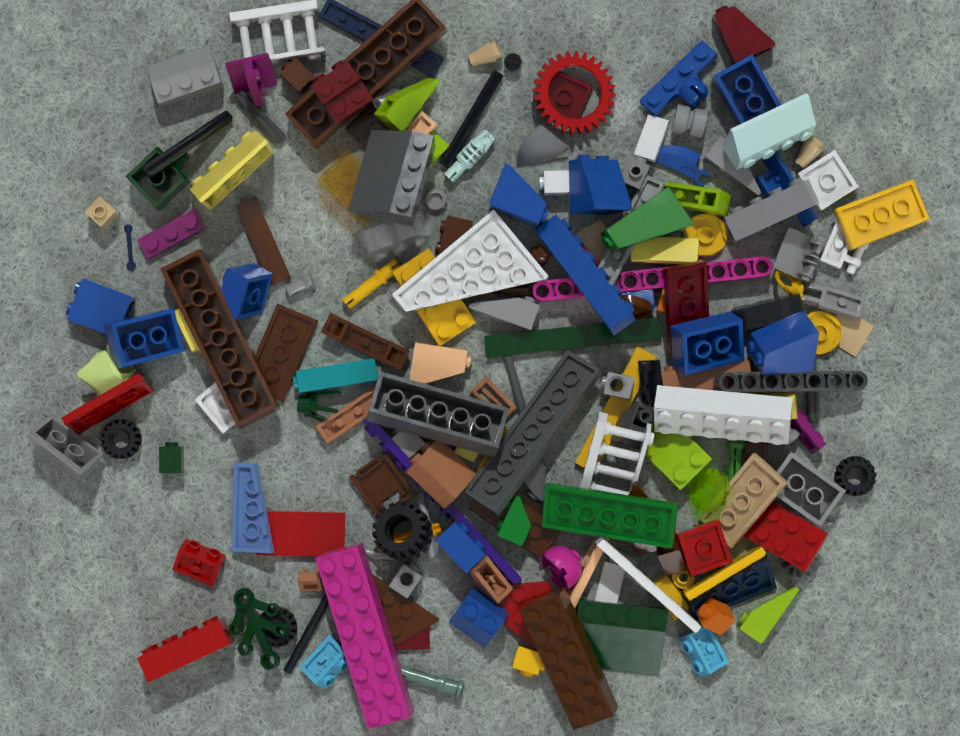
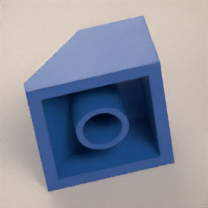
M253 263L226 269L223 275L221 290L234 319L238 320L263 313L273 277L272 272Z
M456 520L435 541L467 573L487 554L485 552L486 546L480 539L474 540L469 534L471 530L464 522L459 524Z
M472 587L449 620V623L485 647L502 626L509 611Z

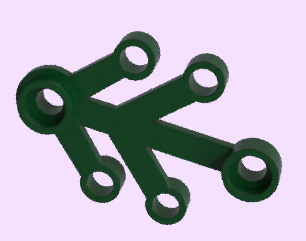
M241 588L236 591L233 597L237 609L233 622L229 625V632L232 635L243 633L244 625L242 620L246 613L248 623L242 642L238 645L239 654L246 656L253 652L251 642L255 634L263 652L260 658L261 666L266 670L275 669L280 664V656L275 651H272L263 629L275 633L277 637H284L288 635L289 627L285 623L276 624L257 616L254 608L265 611L267 616L273 617L280 613V606L277 603L268 604L255 598L252 590ZM244 595L247 596V603L243 600ZM271 606L275 608L274 614L270 611ZM235 625L239 628L238 632L234 630ZM280 626H282L284 629L283 634H281L279 631ZM244 645L248 648L247 652L243 650ZM271 656L274 658V664L270 661Z

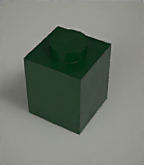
M165 442V447H159V473H184V447H178V442Z

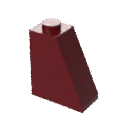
M726 5L715 10L716 14L713 15L712 20L732 65L752 54L756 57L775 47V42L735 6L728 8Z

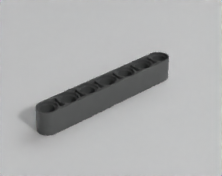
M813 371L777 374L727 372L717 375L713 385L716 391L737 393L853 392L863 390L867 386L868 379L862 371ZM789 376L792 377L794 380V386L792 388L789 387L787 384V379ZM810 376L814 377L816 383L814 387H811L809 385L808 381ZM831 376H834L837 380L835 387L830 384ZM853 376L858 380L856 387L851 382ZM724 377H727L730 381L728 389L722 384ZM745 377L751 380L750 388L744 385ZM767 377H770L773 381L771 388L766 385Z

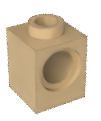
M101 196L85 211L104 230L120 215Z

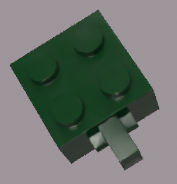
M156 147L125 177L158 211H161L191 182L182 172L186 168L183 164L191 157L188 153H185L153 176L147 177L142 170L143 166L163 153L159 147Z

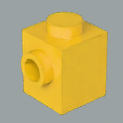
M518 645L512 668L520 670L519 674L532 677L533 674L538 675L539 670L544 671L545 666L538 651Z

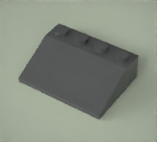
M371 130L348 212L413 227L435 150L434 136L415 131Z

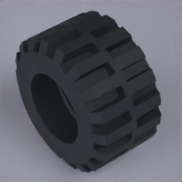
M397 501V505L394 503L388 504V509L383 507L381 509L383 513L376 515L375 518L378 521L373 523L372 526L376 530L372 532L373 537L376 539L374 541L375 544L380 547L382 552L398 561H403L404 559L412 561L413 556L419 558L421 556L420 552L423 551L425 553L428 550L425 546L427 544L430 545L432 542L429 536H433V530L430 529L432 524L428 520V516L408 502L405 504L402 501ZM403 521H411L412 533L409 538L400 543L394 542L393 532L395 527Z

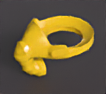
M776 270L775 279L781 289L788 293L786 296L800 294L802 300L804 285L801 283V280ZM780 274L785 275L789 279L791 287L782 283L779 277Z

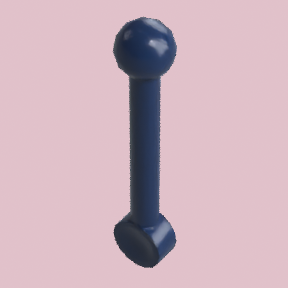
M130 224L124 226V231L127 235L129 259L127 268L134 270L136 264L133 262L131 231L133 228Z

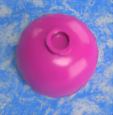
M559 545L548 549L539 556L543 570L548 567L549 572L553 576L550 579L559 588L565 587L569 590L580 579L582 574L581 556L576 550H570L568 547Z

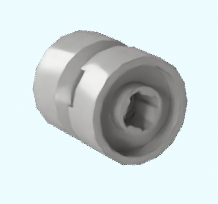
M677 104L671 132L684 134L687 131L690 136L702 138L708 110L695 108L691 111L689 106Z

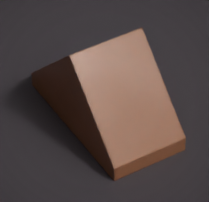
M487 555L470 569L474 587L496 604L513 590L512 586Z

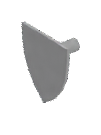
M538 125L521 143L517 152L516 164L534 165L547 162L567 151L569 146L543 125Z

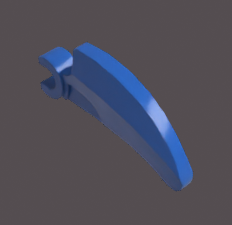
M661 146L656 164L667 166L693 179L700 187H704L705 184L699 181V176L702 174L710 176L708 171H700L696 166L697 160L701 157L700 154L682 146Z

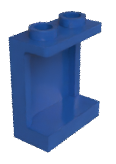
M82 278V281L78 282L74 289L76 296L73 303L70 302L67 307V320L106 334L103 324L127 319L135 298Z

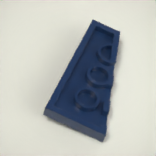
M767 554L691 601L687 600L693 618L695 620L699 619L696 610L710 597L730 607L777 589Z

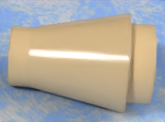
M489 41L473 53L468 54V57L474 67L476 65L497 62L502 57L497 42Z
M811 136L803 142L794 162L805 169L823 151L824 144Z

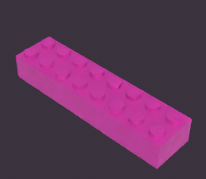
M363 542L320 554L315 558L367 729L410 718L415 711L404 675L402 674L401 665Z

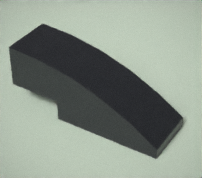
M800 294L757 301L754 304L737 306L731 310L733 314L743 319V331L767 326L797 312L804 311Z

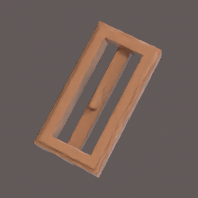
M486 376L471 393L477 399L485 401L477 392L481 389L494 404L503 406L483 386L487 383L511 407L508 411V417L517 407Z

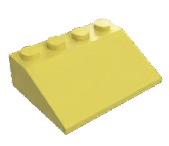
M256 130L252 133L248 131L244 134L238 146L230 147L224 153L225 157L220 162L215 161L207 169L209 172L205 176H199L191 183V192L209 211L274 153L270 144Z

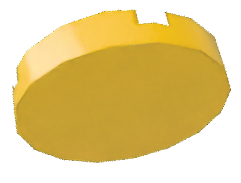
M709 213L698 214L692 217L693 225L684 229V238L699 239L698 256L710 257L719 253L725 246L728 237L727 228L723 221Z
M815 311L807 315L819 331L816 354H827L835 349L841 341V325L836 317L828 312Z

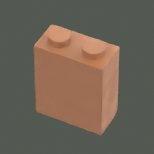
M428 441L420 449L423 454L417 453L409 461L412 466L406 473L445 509L458 497L476 473L445 443L439 441L431 443Z

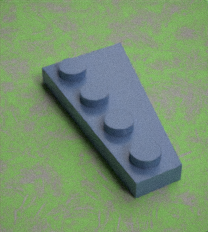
M234 463L231 552L275 553L258 463Z

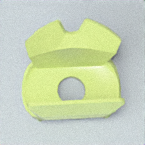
M108 344L106 345L107 351L97 352L91 361L77 372V376L90 386L97 396L133 377L137 371L132 365L117 368L111 358Z

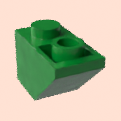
M515 495L505 507L508 510L505 519L500 517L495 529L499 531L497 536L522 547L531 525L520 496Z

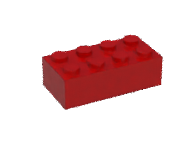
M212 617L202 622L203 627L201 628L195 625L183 631V636L180 638L176 634L161 641L162 646L160 647L156 643L142 650V655L137 660L147 682L153 681L235 642L233 635L229 632V626L225 618Z

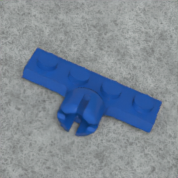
M701 40L639 100L640 103L655 117L676 98H681L690 107L699 106L701 103L697 99L700 98L704 101L709 94V89L698 77L718 57L717 53Z

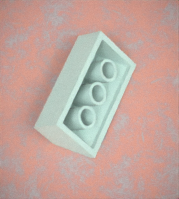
M806 93L730 129L723 150L736 170L742 167L745 169L749 168L761 158L768 159L780 149L786 150L799 140L805 141L812 136L816 122L809 95Z

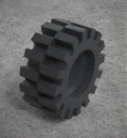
M124 419L113 420L102 429V436L100 437L102 444L100 445L110 457L127 459L138 452V448L142 444V435L139 432V428L133 422ZM120 430L125 431L129 435V443L123 448H118L113 443L114 434Z
M850 456L840 461L841 463L837 465V470L834 472L836 477L835 483L846 490L845 494L861 496L872 490L873 484L876 483L875 476H877V473L874 471V465H871L869 460L861 456ZM853 467L861 469L864 475L862 482L857 485L851 484L847 479V473Z
M274 607L270 608L271 613L274 614ZM280 607V613L277 616L269 617L265 611L260 615V617L269 621L275 618L281 619L289 627V633L284 637H277L271 634L270 631L263 629L270 646L275 648L283 647L290 643L297 632L295 616L289 612L290 610Z

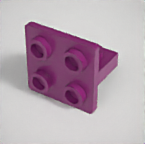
M260 54L225 63L234 93L238 94L242 90L244 92L250 91L255 107L263 105L262 96L266 95L264 88L277 85L269 54Z

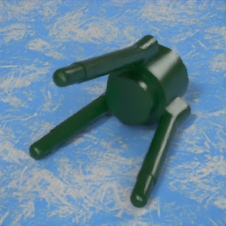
M307 392L306 396L300 395L297 403V412L304 413L306 417L323 421L327 417L316 414L317 410L338 413L339 410L318 406V400L314 398L340 395L341 392Z

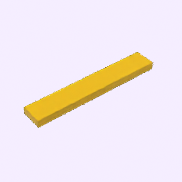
M638 346L622 375L634 377L630 400L610 397L602 411L603 413H608L607 422H611L610 425L616 426L617 420L629 409L641 387L638 361L655 360L657 357ZM620 380L613 391L618 392L622 390L623 383ZM595 426L575 461L576 464L583 468L586 464ZM608 434V436L603 435L602 442H605V445H610L612 434ZM603 453V455H599V454H598V458H597V461H598V462H601V460H602V458H603V456H604V453Z

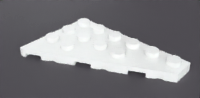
M492 210L391 296L405 312L545 280L548 275L499 215Z

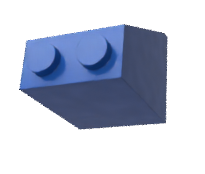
M577 155V159L569 161L570 214L611 215L632 210L618 160H609V156H596V159H591L590 155Z
M505 163L489 202V210H494L499 214L538 228L539 224L545 223L548 216L547 203L510 164Z
M800 311L750 333V340L746 344V351L762 374L813 372L819 331L805 312Z

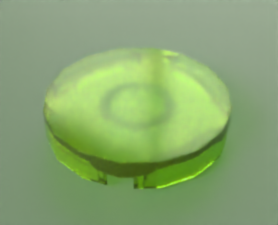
M713 468L702 469L692 478L689 486V498L693 506L698 510L709 513L721 509L725 505V500L730 493V483L727 476Z

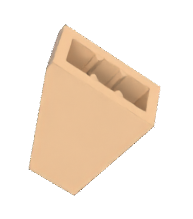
M415 343L409 380L429 384L464 374L465 369H470L471 356H467V350Z

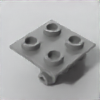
M788 227L772 268L805 283H811L826 243H824L823 239H815Z

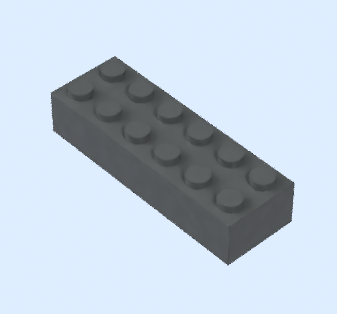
M380 371L366 421L495 457L509 408Z

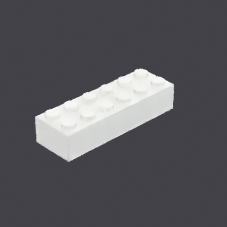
M657 385L654 404L655 432L682 434L684 436H704L706 438H725L732 441L746 440L753 443L767 442L775 445L789 444L792 398Z

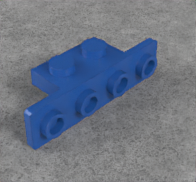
M776 151L768 159L761 158L769 171L757 177L755 181L764 198L770 197L768 192L781 187L782 191L789 188L788 183L794 181V178L781 159L779 152ZM812 207L795 214L803 227L817 219Z

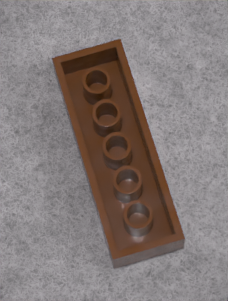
M562 587L525 601L519 611L573 730L613 717L618 704L566 588Z

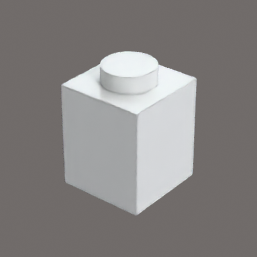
M569 170L544 171L543 177H539L540 190H544V196L570 195Z

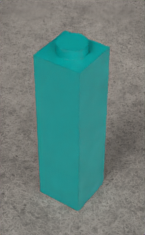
M373 358L296 371V376H293L294 388L299 389V393H307L376 382L378 380L376 359Z

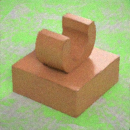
M303 566L302 573H298L300 591H322V579L318 566H315L313 573H307L306 566Z

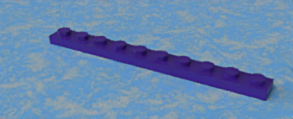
M364 421L367 425L364 429L372 438L376 435L382 441L379 444L387 454L392 452L397 457L394 460L402 470L405 468L409 469L412 466L409 463L411 458L401 450L379 424ZM409 476L410 479H411L417 486H419V484H418L411 476ZM424 492L432 502L435 501L427 492ZM452 502L445 509L443 507L439 509L448 519L452 516L459 524L464 522L471 530L469 533L474 540L478 538L486 546L485 552L495 566L497 565L502 570L501 574L508 583L512 581L516 584L522 579Z

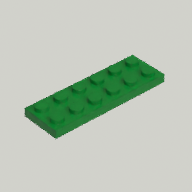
M547 483L545 484L542 527L672 549L674 547L678 503Z

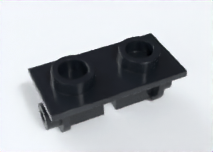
M639 360L642 402L646 403L647 406L653 407L657 385L663 386L660 360Z

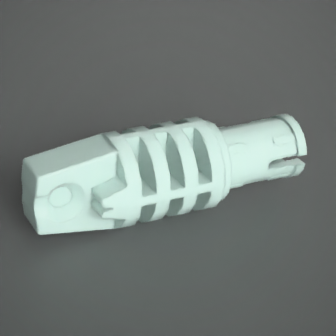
M484 129L458 153L457 160L444 172V175L454 183L466 169H471L481 159L495 138Z

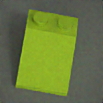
M654 421L651 423V432L654 433L652 446L647 445L645 457L678 490H681L712 458L689 436L655 432Z

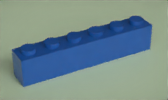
M554 215L535 229L536 233L612 334L616 335L636 320L633 315L635 309L628 300L623 302L620 298L622 292L615 283L610 285L607 281L610 277L603 267L597 268L594 264L597 260L590 251L585 252L582 246H584V243L576 234L573 237L570 233L572 228L566 219L560 220L557 215Z

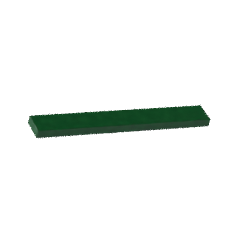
M660 317L636 319L616 335L612 334L605 323L487 335L484 337L487 358L658 340L662 339Z

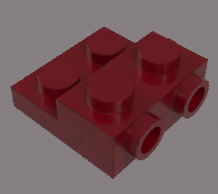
M342 60L335 63L331 67L333 71L326 76L324 73L316 76L313 79L314 84L311 85L337 125L374 100L348 61L344 63Z

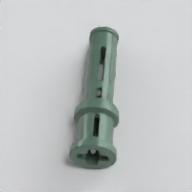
M401 665L402 674L406 681L435 689L438 694L445 693L455 696V699L459 700L464 680L456 681L447 678L444 674L436 676Z

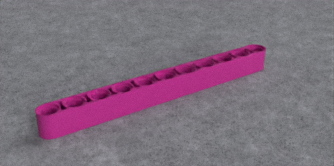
M766 257L708 262V284L764 278L771 273L773 265L770 259ZM758 262H763L766 265L767 270L765 273L757 271L756 264ZM737 264L742 265L745 269L744 275H737L734 272V266ZM714 267L722 269L723 276L721 278L713 276L712 269ZM663 268L621 272L616 286L621 292L664 289ZM654 274L658 279L657 284L649 285L646 281V276ZM628 276L633 277L636 281V285L632 288H628L624 284V279ZM570 278L539 281L532 290L533 297L538 302L585 298ZM567 284L570 287V293L567 295L560 294L558 286ZM544 286L548 289L549 293L546 297H539L536 294V289Z

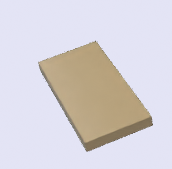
M753 453L701 515L699 520L703 524L716 519L719 520L727 546L732 549L788 482L757 453Z

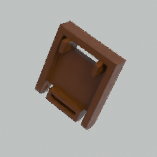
M385 451L381 453L386 460L384 463L377 456L356 471L361 478L359 481H357L353 474L349 476L376 515L383 513L381 509L384 505L381 502L399 490L404 496L399 500L402 502L407 501L416 494Z

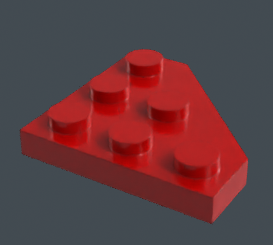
M551 581L510 584L513 590L498 603L509 611L504 624L529 646L536 649L519 609L525 601L551 592Z

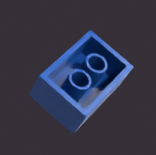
M753 54L717 73L711 80L737 126L781 105Z
M174 308L103 324L111 358L117 368L184 352Z
M730 311L670 326L673 367L685 376L745 361L743 319Z

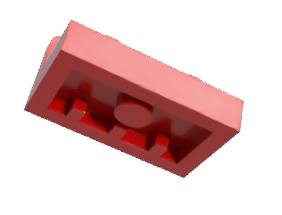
M185 539L179 548L172 570L213 587L226 555L217 549H210L200 545L197 541Z

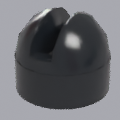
M510 53L505 57L504 65L508 70L516 71L521 67L522 60L518 54ZM507 59L518 60V64H507Z

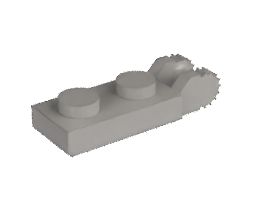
M805 283L804 289L814 294H820V298L803 295V304L817 306L819 309L859 321L861 319L866 298L825 285Z

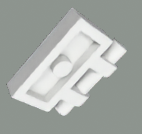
M836 220L819 261L837 269H841L843 262L849 264L846 272L854 275L856 269L861 265L862 261L860 259L864 249L867 250L869 244L856 248L852 256L847 255L849 248Z

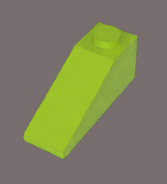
M662 181L665 183L664 189L668 187L671 189L683 209L727 217L731 195L721 189Z
M792 586L749 609L748 612L744 611L737 620L739 623L737 628L762 644L800 589Z

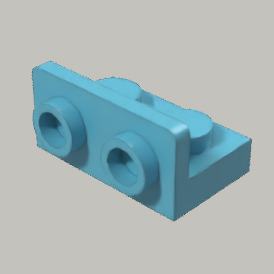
M700 626L701 628L697 633L692 631L679 637L682 650L687 654L691 662L693 671L699 677L710 675L728 664L729 661L714 632Z
M328 635L299 668L315 685L325 689L334 683L335 677L341 671L348 668L343 647L331 635Z

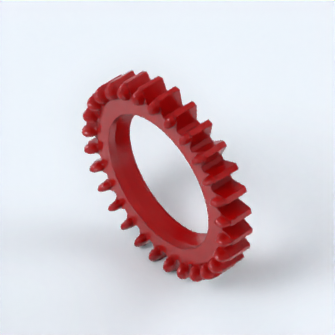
M566 51L564 58L559 53L556 55L557 61L551 57L548 60L550 66L545 63L542 65V69L545 72H537V76L541 79H535L533 82L539 86L532 89L533 93L539 94L532 99L534 102H540L535 107V110L543 109L539 117H548L546 125L554 122L553 130L561 126L562 134L565 133L567 128H569L570 135H573L576 129L578 134L582 135L584 128L589 133L592 131L591 125L597 129L600 126L598 120L603 123L607 120L603 114L608 116L611 114L607 107L615 105L614 102L609 100L616 97L615 93L610 92V90L615 88V85L608 84L613 77H605L609 69H600L602 61L595 65V56L587 60L586 52L581 58H579L578 51L574 52L573 57H571L569 51ZM570 66L582 67L591 72L597 79L601 90L600 101L596 109L588 116L577 119L568 118L557 112L551 104L549 85L554 75L563 68Z

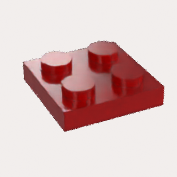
M716 519L676 534L690 577L732 563L719 520Z

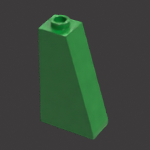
M668 187L600 234L603 244L613 252L683 230L693 225V222Z

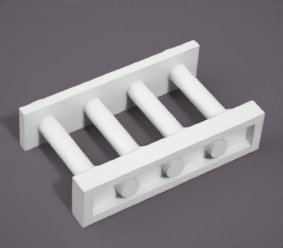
M317 0L229 13L232 25H237V28L240 30L244 58L252 57L248 26L253 22H258L261 25L265 53L269 54L271 63L294 60L295 58H308L309 61L321 59V56L326 55L324 47L318 48L313 16L319 12ZM302 15V18L305 20L309 49L296 51L291 20L293 16ZM280 18V21H283L287 52L274 54L270 23L272 19Z
M599 412L579 487L629 495L633 482L638 481L647 445L652 446L654 433L651 432V424L647 423L645 433L610 425L611 422H607L608 413ZM608 434L641 441L640 451L638 453L605 445V442H602L603 435L608 436ZM604 453L637 461L634 472L601 465L597 461L598 454L603 455ZM601 473L631 481L629 491L595 484V481H591L593 474Z

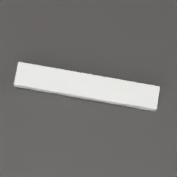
M603 537L596 539V545L691 630L695 633L699 631L701 625Z

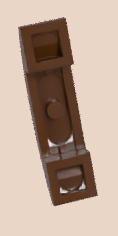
M332 313L329 314L321 333L400 371L410 350Z

